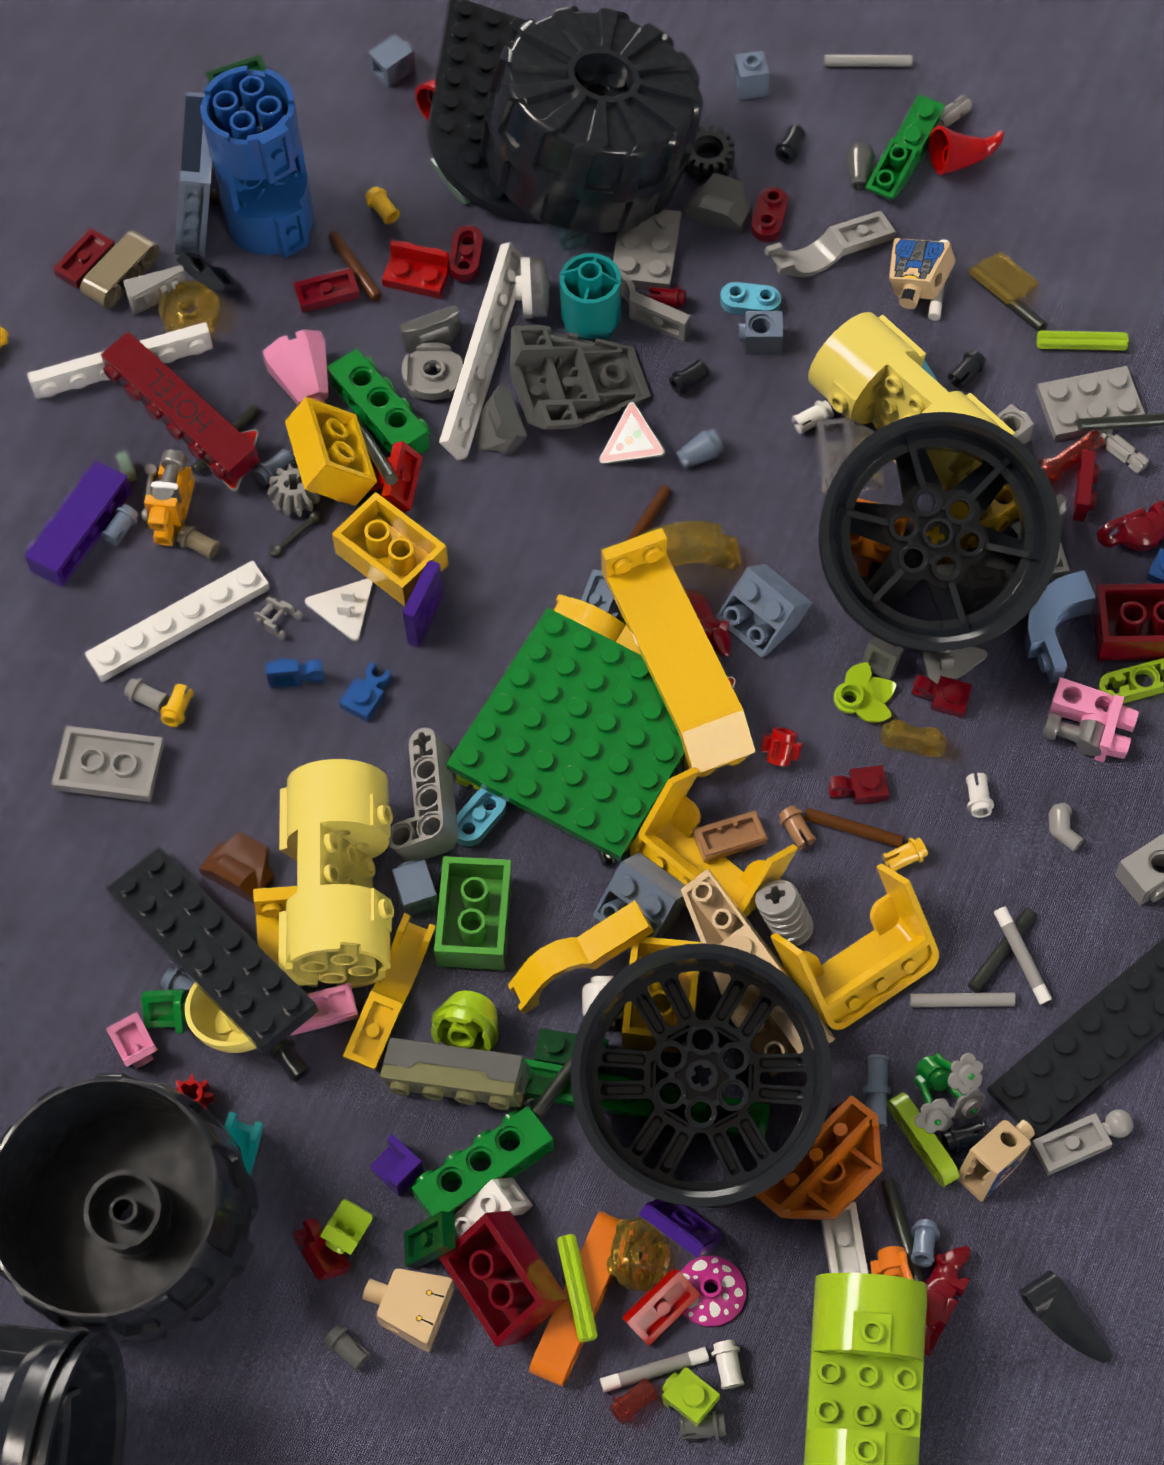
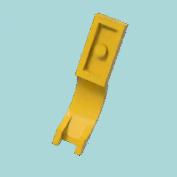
M560 594L557 596L556 601L558 603L554 611L640 654L627 625L585 601Z
M634 900L580 936L556 940L531 955L508 984L509 989L513 993L516 992L520 999V1004L518 1005L520 1012L525 1014L538 1006L542 990L561 974L580 968L596 969L653 933L654 931L641 906Z
M404 913L390 949L391 969L385 971V978L376 982L370 991L343 1054V1058L374 1071L417 977L436 926L433 924H429L428 929L410 923L411 915Z

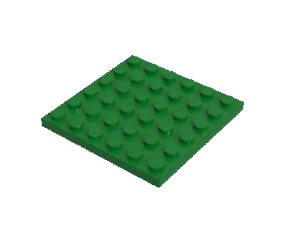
M547 607L446 763V767L449 771L621 862L666 782L673 777L684 759L685 752L679 733L642 656Z

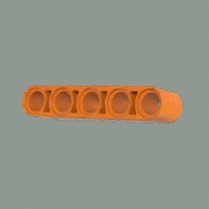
M599 1211L580 1251L594 1319L634 1227L633 1224L602 1211ZM566 1285L563 1292L568 1299L552 1314L529 1367V1373L561 1387L567 1382L584 1342H579Z

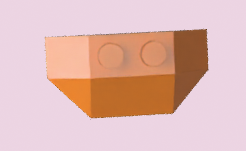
M851 1095L823 1123L814 1144L801 1162L782 1180L755 1195V1197L780 1218L835 1220L883 1171L878 1115Z

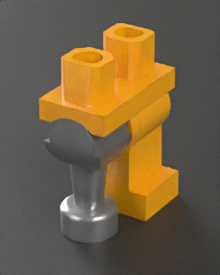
M165 450L163 452L158 472L160 481L152 482L150 485L152 495H146L144 500L149 517L147 523L149 528L153 529V540L158 545L173 546L176 534H179L182 527L185 526L195 485L192 468L186 466L187 456L177 450Z

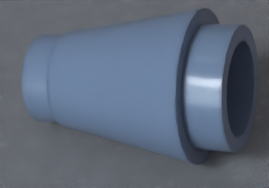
M711 429L707 432L703 430L675 453L680 464L685 469L689 466L718 458L719 453L724 451V447L715 430Z

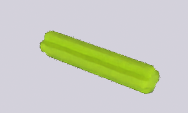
M1040 330L1037 333L1036 344L1039 349L1125 351L1129 345V336L1126 332Z
M574 1234L563 1235L557 1239L577 1337L579 1342H590L597 1339L598 1335L577 1238Z

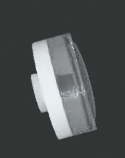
M544 256L521 257V276H515L516 300L523 303V318H547L550 286Z

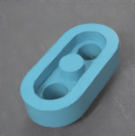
M731 282L722 288L720 304L726 312L738 315H745L746 311H779L781 295L772 286Z
M483 788L478 790L456 815L458 827L457 842L463 846L479 844L506 813V800ZM488 804L496 806L493 810H486L484 808ZM467 828L475 830L474 833L469 835L463 831Z

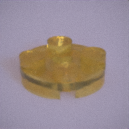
M184 281L176 284V289L172 290L169 294L166 291L162 295L159 302V314L167 333L204 322L207 323L210 335L213 333L214 326L220 319L221 306L217 294H214L209 287L198 281ZM190 305H193L196 310L192 313L183 312V310H188Z
M642 1217L622 1219L618 1222L616 1234L612 1242L611 1255L607 1260L609 1274L616 1276L618 1282L624 1288L634 1291L651 1290L649 1287L653 1283H658L664 1278L670 1260L669 1244L663 1242L661 1235L663 1232ZM639 1251L642 1253L641 1259H639Z

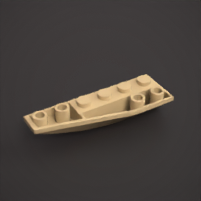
M709 869L680 889L702 943L729 946L754 954L771 963L792 980L785 968ZM713 972L720 992L723 995L731 981V977L728 974ZM754 985L748 986L731 1016V1020L737 1028L741 1025L761 994V990ZM781 1006L773 1008L750 1042V1047L755 1054H795L803 1052L804 1049L794 1024ZM818 1015L824 1028L828 1044H830L836 1038L833 1036L831 1031L828 1029V1027L825 1025L823 1020ZM769 1072V1073H770V1075H771L772 1077H775V1076H777V1075H779V1074H781V1073H783V1072Z

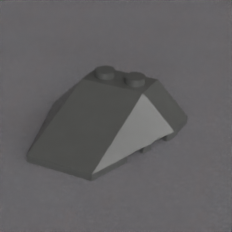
M544 325L512 326L510 374L528 424L545 430L576 428L626 409L630 402H634L637 405L650 399L651 394L634 347L596 338L595 342L578 338V334L568 332L567 335L551 332V327Z

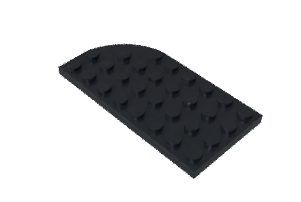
M448 0L427 126V138L431 153L445 178L468 200L488 211L531 223L534 218L523 212L520 207L498 189L491 179L487 159L483 155L481 147L487 96L504 46L511 47L519 26L527 20L468 0Z

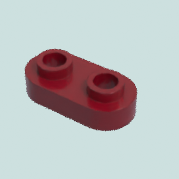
M770 187L764 189L759 194L752 218L751 232L754 238L761 242H772L781 234L788 208V196L782 189Z
M470 225L462 226L453 235L449 270L451 276L461 282L473 280L480 271L484 244L483 234L477 227Z

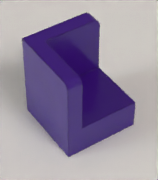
M391 1134L387 1138L389 1147L370 1165V1169L397 1196H400L424 1173L422 1161L396 1136Z

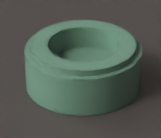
M123 451L115 454L121 473L127 475L129 483L137 480V474L128 452Z

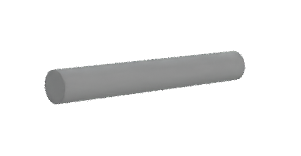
M825 55L824 67H912V55Z
M1014 992L910 994L911 1008L1015 1006Z

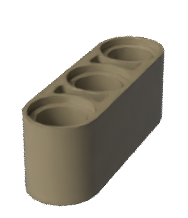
M135 230L129 231L87 273L81 282L80 292L106 309L111 308L126 293L123 281L144 275L156 262L160 253L159 245Z

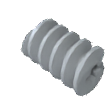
M773 880L760 887L756 893L755 903L771 934L778 933L795 946L807 941L813 932L814 923L797 888L785 880Z

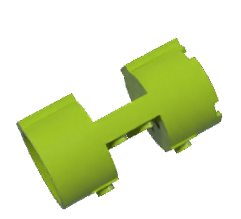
M825 1273L815 1276L804 1465H919L928 1289L926 1283L904 1277L868 1273Z

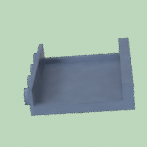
M186 92L175 255H181L184 251L205 257L212 158L209 153L200 112V105L205 93Z

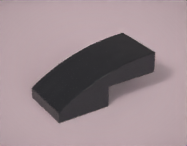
M183 251L176 259L189 275L207 287L232 294H239L241 291L225 268L208 265L199 254Z

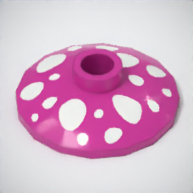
M701 1256L690 1261L680 1271L701 1294L682 1313L692 1323L703 1327H720L733 1321L742 1311L746 1300V1282L740 1270L729 1260L718 1256ZM712 1282L717 1285L718 1289L714 1293H708L705 1291L704 1286Z

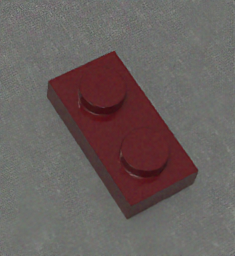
M90 228L53 267L54 275L79 289L87 273L115 246L114 241Z
M351 267L293 282L301 313L360 298L359 289Z
M1083 450L1080 458L1072 520L1085 522L1088 510L1094 511L1097 492L1092 491V483L1097 484L1100 465L1094 464L1096 454L1094 451Z

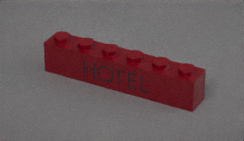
M129 331L100 354L105 366L102 369L105 375L114 383L119 381L124 386L125 393L134 402L141 401L145 405L146 412L153 420L158 421L160 419L167 425V431L175 440L179 441L182 439L188 444V450L197 460L200 461L203 458L210 464L208 466L210 471L219 480L225 478L233 485L260 462L256 446Z

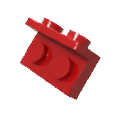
M392 240L390 243L391 256L382 276V286L440 299L450 274L449 253L438 248L414 245L408 241Z

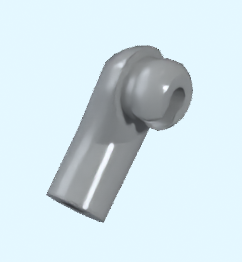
M1066 803L1055 804L1051 807L1048 814L1049 832L1071 851L1075 852L1084 839L1070 829L1072 809Z

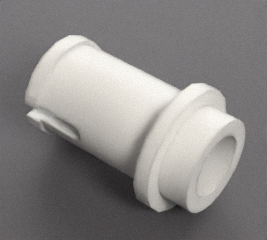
M818 400L815 402V406L792 416V422L798 423L794 427L799 434H803L805 431L821 423H829L830 418L834 417V413L826 400L822 402Z
M973 773L966 777L970 799L967 809L974 817H987L994 808V801L989 796L988 777L984 773H977L979 785H976Z
M725 1340L713 1344L714 1351L711 1352V1355L716 1357L721 1388L731 1389L743 1386L744 1380L742 1379L737 1354L740 1351V1347L735 1345V1340Z

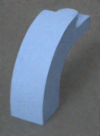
M1085 570L1065 575L1047 585L1038 602L1029 613L1024 635L1025 652L1028 659L1038 656L1040 670L1042 673H1047L1050 683L1059 682L1060 677L1064 678L1067 668L1066 660L1056 637V627L1070 618L1091 614L1096 597Z

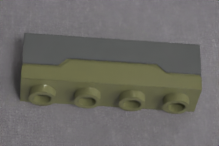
M390 1038L380 1078L388 1086L389 1091L397 1095L408 1096L410 1092L420 1093L425 1098L440 1101L443 1097L455 1098L457 1102L465 1105H475L476 1102L488 1103L489 1106L495 1109L508 1110L509 1106L522 1107L523 1095L525 1094L531 1068L523 1056Z

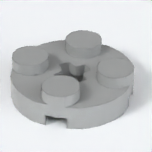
M428 342L417 346L416 351L411 353L410 356L407 354L402 363L403 382L410 396L424 400L452 398L463 367L462 359L458 353L456 355V353L451 351L450 346L443 343ZM430 367H436V370L439 373L436 375H429L425 372H429Z

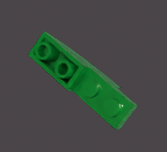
M920 94L917 95L895 138H891L865 190L891 201L895 199L926 153L930 133L933 128L937 127L945 112V104Z

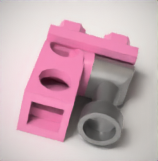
M1060 677L1042 737L1054 740L1056 735L1076 742L1081 754L1095 756L1094 760L1104 762L1107 755L1125 759L1131 738L1115 734V728L1133 732L1139 711L1122 705L1124 700L1122 696L1114 695L1113 697L1106 692ZM1061 718L1071 719L1080 722V724L1077 726L1063 723Z

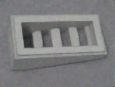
M182 265L123 281L133 315L188 288Z

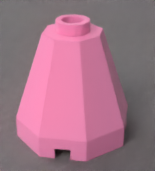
M303 329L295 332L297 338L289 340L287 335L280 337L263 350V359L268 372L297 405L306 396L325 403L324 400L329 397L326 345L321 331Z

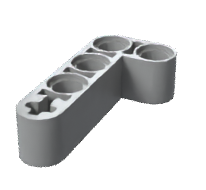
M427 727L416 730L409 739L415 817L394 824L391 827V838H389V846L404 861L415 860L418 862L444 854L452 850L458 841L452 772L446 767V763L451 757L450 750L431 728Z

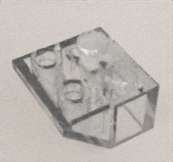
M850 418L817 420L815 446L821 494L828 492L835 474L849 454L875 431ZM882 469L870 479L862 491L884 489Z

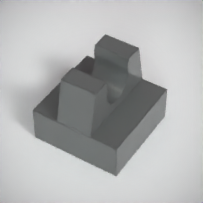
M874 636L867 645L862 663L868 662L872 673L890 680L895 674L904 648L900 646L894 647Z

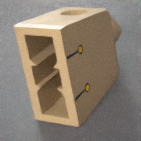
M395 1269L388 1285L369 1279L362 1299L379 1305L376 1314L379 1325L430 1353L455 1288L453 1279L449 1277Z

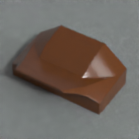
M240 831L226 842L217 844L199 868L201 875L253 904V889L269 888L275 879L269 867L268 847Z

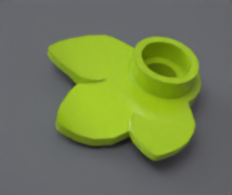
M868 662L856 664L847 671L845 683L840 684L836 688L833 696L834 704L841 712L846 714L856 713L865 722H884L892 716L885 703L894 694L896 683L885 678L872 677ZM848 695L853 696L855 702H846L844 697Z

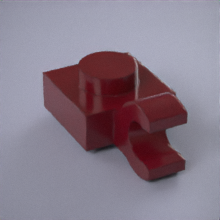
M917 675L911 694L916 697L933 700L932 710L963 718L972 684L942 675L937 684L928 677Z
M883 765L850 769L849 778L841 775L830 777L831 785H828L830 799L853 796L855 804L888 800L889 792Z
M310 1218L304 1220L302 1224L305 1228L295 1230L292 1235L295 1242L299 1246L304 1247L301 1252L318 1281L344 1275L351 1267L346 1256L334 1252L325 1245L326 1240L320 1237L322 1230L317 1219Z

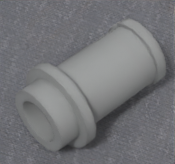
M132 678L124 691L128 701L132 703L137 701L158 713L166 705L169 697L168 694L144 684V680L141 678L137 680Z

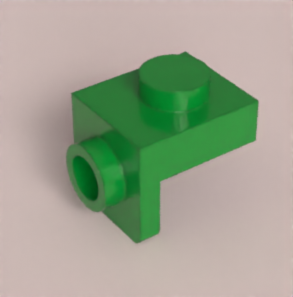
M184 989L143 991L141 1002L145 1028L175 1027L176 1034H183L187 1024Z

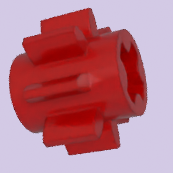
M774 727L772 734L765 733V736H763L760 751L767 753L765 759L767 762L777 766L788 767L791 760L797 761L800 757L803 743L796 741L797 733L795 731Z
M191 1074L188 1080L183 1082L175 1081L177 1091L187 1096L191 1095L194 1098L198 1096L195 1101L204 1108H207L208 1103L215 1101L213 1093L207 1092L210 1085L206 1079L199 1083L195 1080L194 1075Z

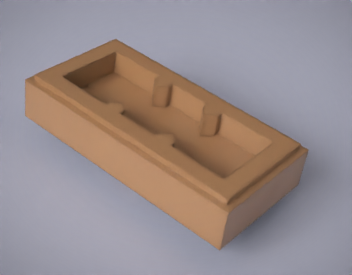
M756 810L695 828L692 833L704 863L765 845L768 841Z

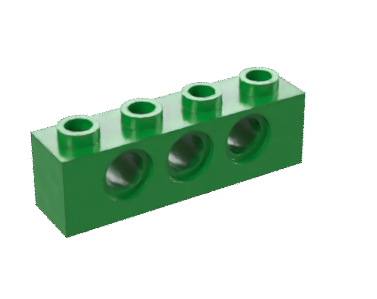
M356 348L327 366L329 384L348 407L358 414L365 427L390 456L393 444L401 441L405 442L419 454L430 448L428 435L431 432L427 423L422 418L417 419L409 402L404 397H398L391 381L386 376L381 377L377 372L374 361L369 356L364 357Z
M529 1106L521 1111L519 1109L511 1111L503 1118L500 1126L493 1131L487 1129L481 1132L473 1140V1145L463 1152L461 1150L453 1152L444 1160V1165L434 1172L432 1170L426 1171L416 1179L415 1185L412 1187L414 1199L428 1218L441 1211L452 1212L455 1215L491 1179L515 1178L554 1150L552 1136ZM510 1139L520 1143L512 1151L504 1150L501 1147L503 1142ZM478 1160H486L491 1163L490 1167L485 1171H476L472 1168L473 1164ZM451 1180L459 1181L462 1184L455 1192H447L443 1189V1186Z

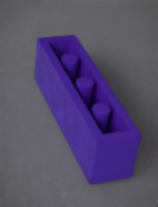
M95 461L90 469L82 473L78 485L72 493H68L65 496L61 508L55 516L47 520L44 530L38 539L29 544L25 559L32 573L63 588L99 539L102 531L106 529L116 515L115 509L122 507L132 494L127 475L98 461Z

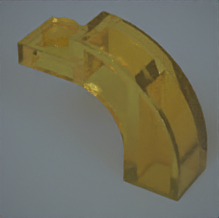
M685 521L659 526L640 534L643 535L662 528L667 537V556L673 567L685 563L701 562L734 571L741 566L737 538L723 534L721 524L706 521Z

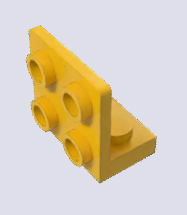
M297 886L253 889L257 945L278 966L279 912L286 911V903L292 895L297 893Z

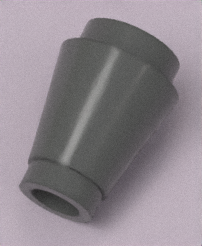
M854 143L849 146V150L845 154L851 182L850 186L855 190H864L870 179L875 153L869 144Z

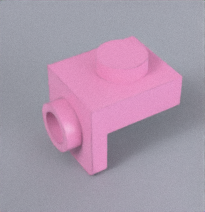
M137 1012L106 1028L126 1067L133 1064L134 1068L137 1069L154 1059L152 1053L156 1052L157 1048Z

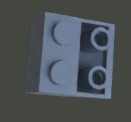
M761 564L746 568L716 615V618L720 622L727 620L729 622L728 630L763 658L796 629L812 602L768 565Z
M639 852L621 861L592 916L602 922L635 900L641 906L654 931L646 937L661 938L679 917L686 904L680 890L686 885Z

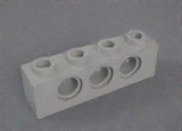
M1164 833L1121 860L1115 873L1118 880L1140 906L1149 900L1154 903L1164 897V873H1159L1152 868L1153 865H1159L1164 868Z

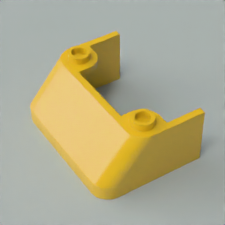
M695 766L668 779L630 848V855L633 856L640 852L685 885L709 869L747 918L757 907L755 898L760 887L767 882L780 880L797 852L798 847L792 844L767 858L766 861L756 860L750 863L744 872L726 857L704 863L692 834L693 829L697 828L700 823V810L686 796L700 772Z
M882 863L876 866L887 894L877 900L871 908L870 920L874 930L821 965L818 957L813 953L800 950L778 933L771 935V939L787 973L808 998L823 1022L835 1030H842L926 975L934 969L939 960L938 947L910 880Z

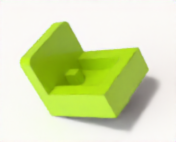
M345 1198L341 1201L320 1237L326 1240L325 1245L339 1254L346 1252L351 1255L371 1223L373 1214Z
M687 1367L679 1375L674 1372L662 1387V1391H664L662 1394L663 1404L669 1409L673 1407L696 1427L720 1400V1394Z

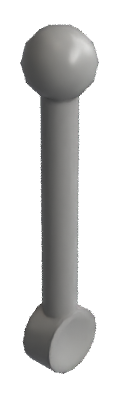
M149 464L144 469L147 476L146 495H152L150 485L158 473L157 467ZM146 508L141 513V518L144 521H148L149 518Z

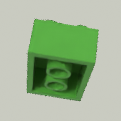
M443 856L434 946L437 967L505 970L513 882L511 860Z

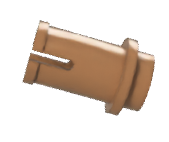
M792 805L779 813L778 816L781 819L779 824L780 826H785L798 850H802L806 846L801 835L804 836L809 846L816 841V837L812 834L802 817L803 810L797 809L796 805Z

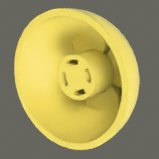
M194 983L185 1003L186 1021L194 1035L205 1045L221 1052L243 1053L256 1049L257 1047Z

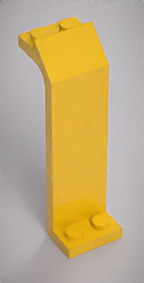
M660 528L602 549V575L679 733L685 752L684 770L686 771L696 766L700 770L698 777H705L712 774L717 768L727 764L733 766L743 762L746 757L756 752L744 710L667 556V537L663 529Z

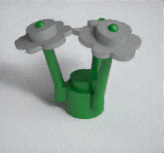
M937 1053L935 1056L924 1057L916 1067L917 1076L913 1082L920 1088L926 1103L921 1106V1113L915 1117V1124L919 1128H925L927 1133H934L936 1130L944 1131L952 1126L951 1118L962 1122L973 1118L979 1113L982 1108L981 1102L985 1098V1095L978 1089L982 1083L980 1072L983 1070V1064L980 1061H976L973 1054L965 1053L960 1058V1061L957 1060L952 1063L946 1060L940 1053ZM929 1089L936 1091L947 1089L957 1099V1105L953 1108L948 1105L945 1099L933 1101Z

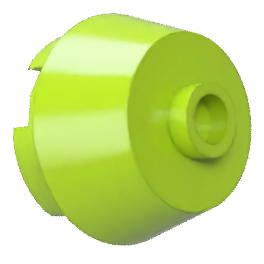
M463 990L454 993L433 1013L431 1036L434 1042L438 1044L441 1041L444 1045L490 1051L498 1041V1014L496 1006L489 998L474 991Z

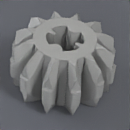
M291 463L288 465V470L278 468L277 476L270 477L269 499L273 502L276 511L283 510L287 517L292 512H296L301 517L303 510L312 512L314 509L313 504L320 503V494L311 493L304 489L299 469L294 468Z

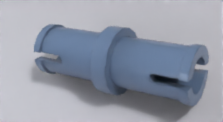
M874 1054L867 1057V1085L863 1087V1095L866 1096V1106L878 1115L879 1129L887 1127V1098L891 1097V1088L888 1086L890 1057Z

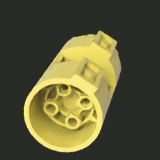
M864 312L849 319L827 339L816 354L809 369V383L828 400L837 412L844 415L855 425H864L872 422L878 430L894 421L912 415L930 412H954L984 419L1001 427L1013 436L1015 435V432L973 394L965 395L961 391L948 392L922 368L926 353L884 315L877 317L872 312ZM945 450L926 451L941 485L946 491L951 490L982 464L975 459L956 452Z
M328 759L311 762L292 771L287 778V787L280 789V851L297 861V893L288 899L286 911L279 912V967L299 987L304 985L317 987L318 981L336 984V986L350 983L351 988L363 987L384 979L385 971L391 969L390 932H392L394 907L391 899L373 888L375 865L372 858L379 856L388 848L389 838H391L393 814L389 806L387 775L381 769L365 762L348 759Z

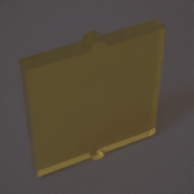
M1001 251L988 259L983 258L979 264L971 267L968 272L1006 304L1019 297L1025 298L1028 292L1039 285L1036 279Z

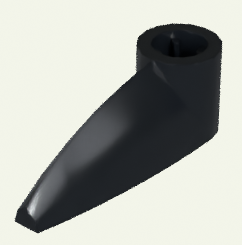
M1051 1270L1046 1271L1019 1290L1023 1302L1031 1313L1039 1318L1066 1344L1082 1354L1103 1363L1112 1358V1355L1060 1279Z

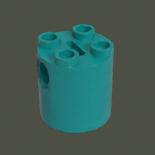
M584 253L573 257L563 266L560 272L561 319L567 333H577L578 337L584 339L598 338L606 340L611 337L612 332L617 328L621 320V272L616 263L610 258L597 253Z

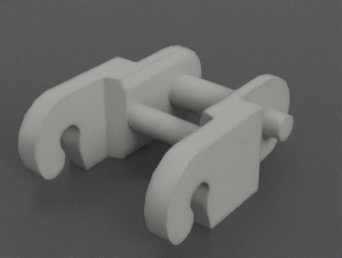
M267 597L266 607L261 613L255 612L253 614L256 618L255 621L264 624L267 632L284 640L287 637L286 633L282 630L279 632L274 623L282 614L285 616L288 614L297 620H300L303 615L299 610L295 612L294 607L284 600H281L279 603L276 598ZM272 609L277 610L278 612L272 619L266 617Z

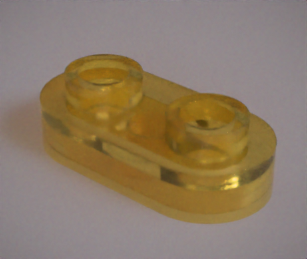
M893 720L890 723L884 724L879 738L880 742L888 748L927 757L943 756L947 745V738L939 729L910 726L901 720Z

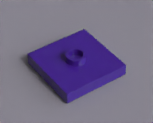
M431 560L427 562L403 610L408 645L419 648L444 597L440 564Z
M655 1199L645 1204L639 1213L642 1218L697 1258L719 1246L725 1236L722 1231L688 1206Z

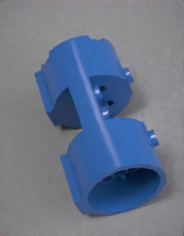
M241 66L219 74L204 89L205 95L200 105V112L209 153L213 162L218 194L228 235L236 245L250 253L259 255L281 254L286 259L310 245L308 235L314 223V210L292 88L280 74L268 68L264 72L248 70V66Z

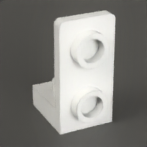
M513 1178L491 1179L454 1215V1224L457 1230L456 1241L487 1212L511 1211L513 1216L523 1215L533 1205Z

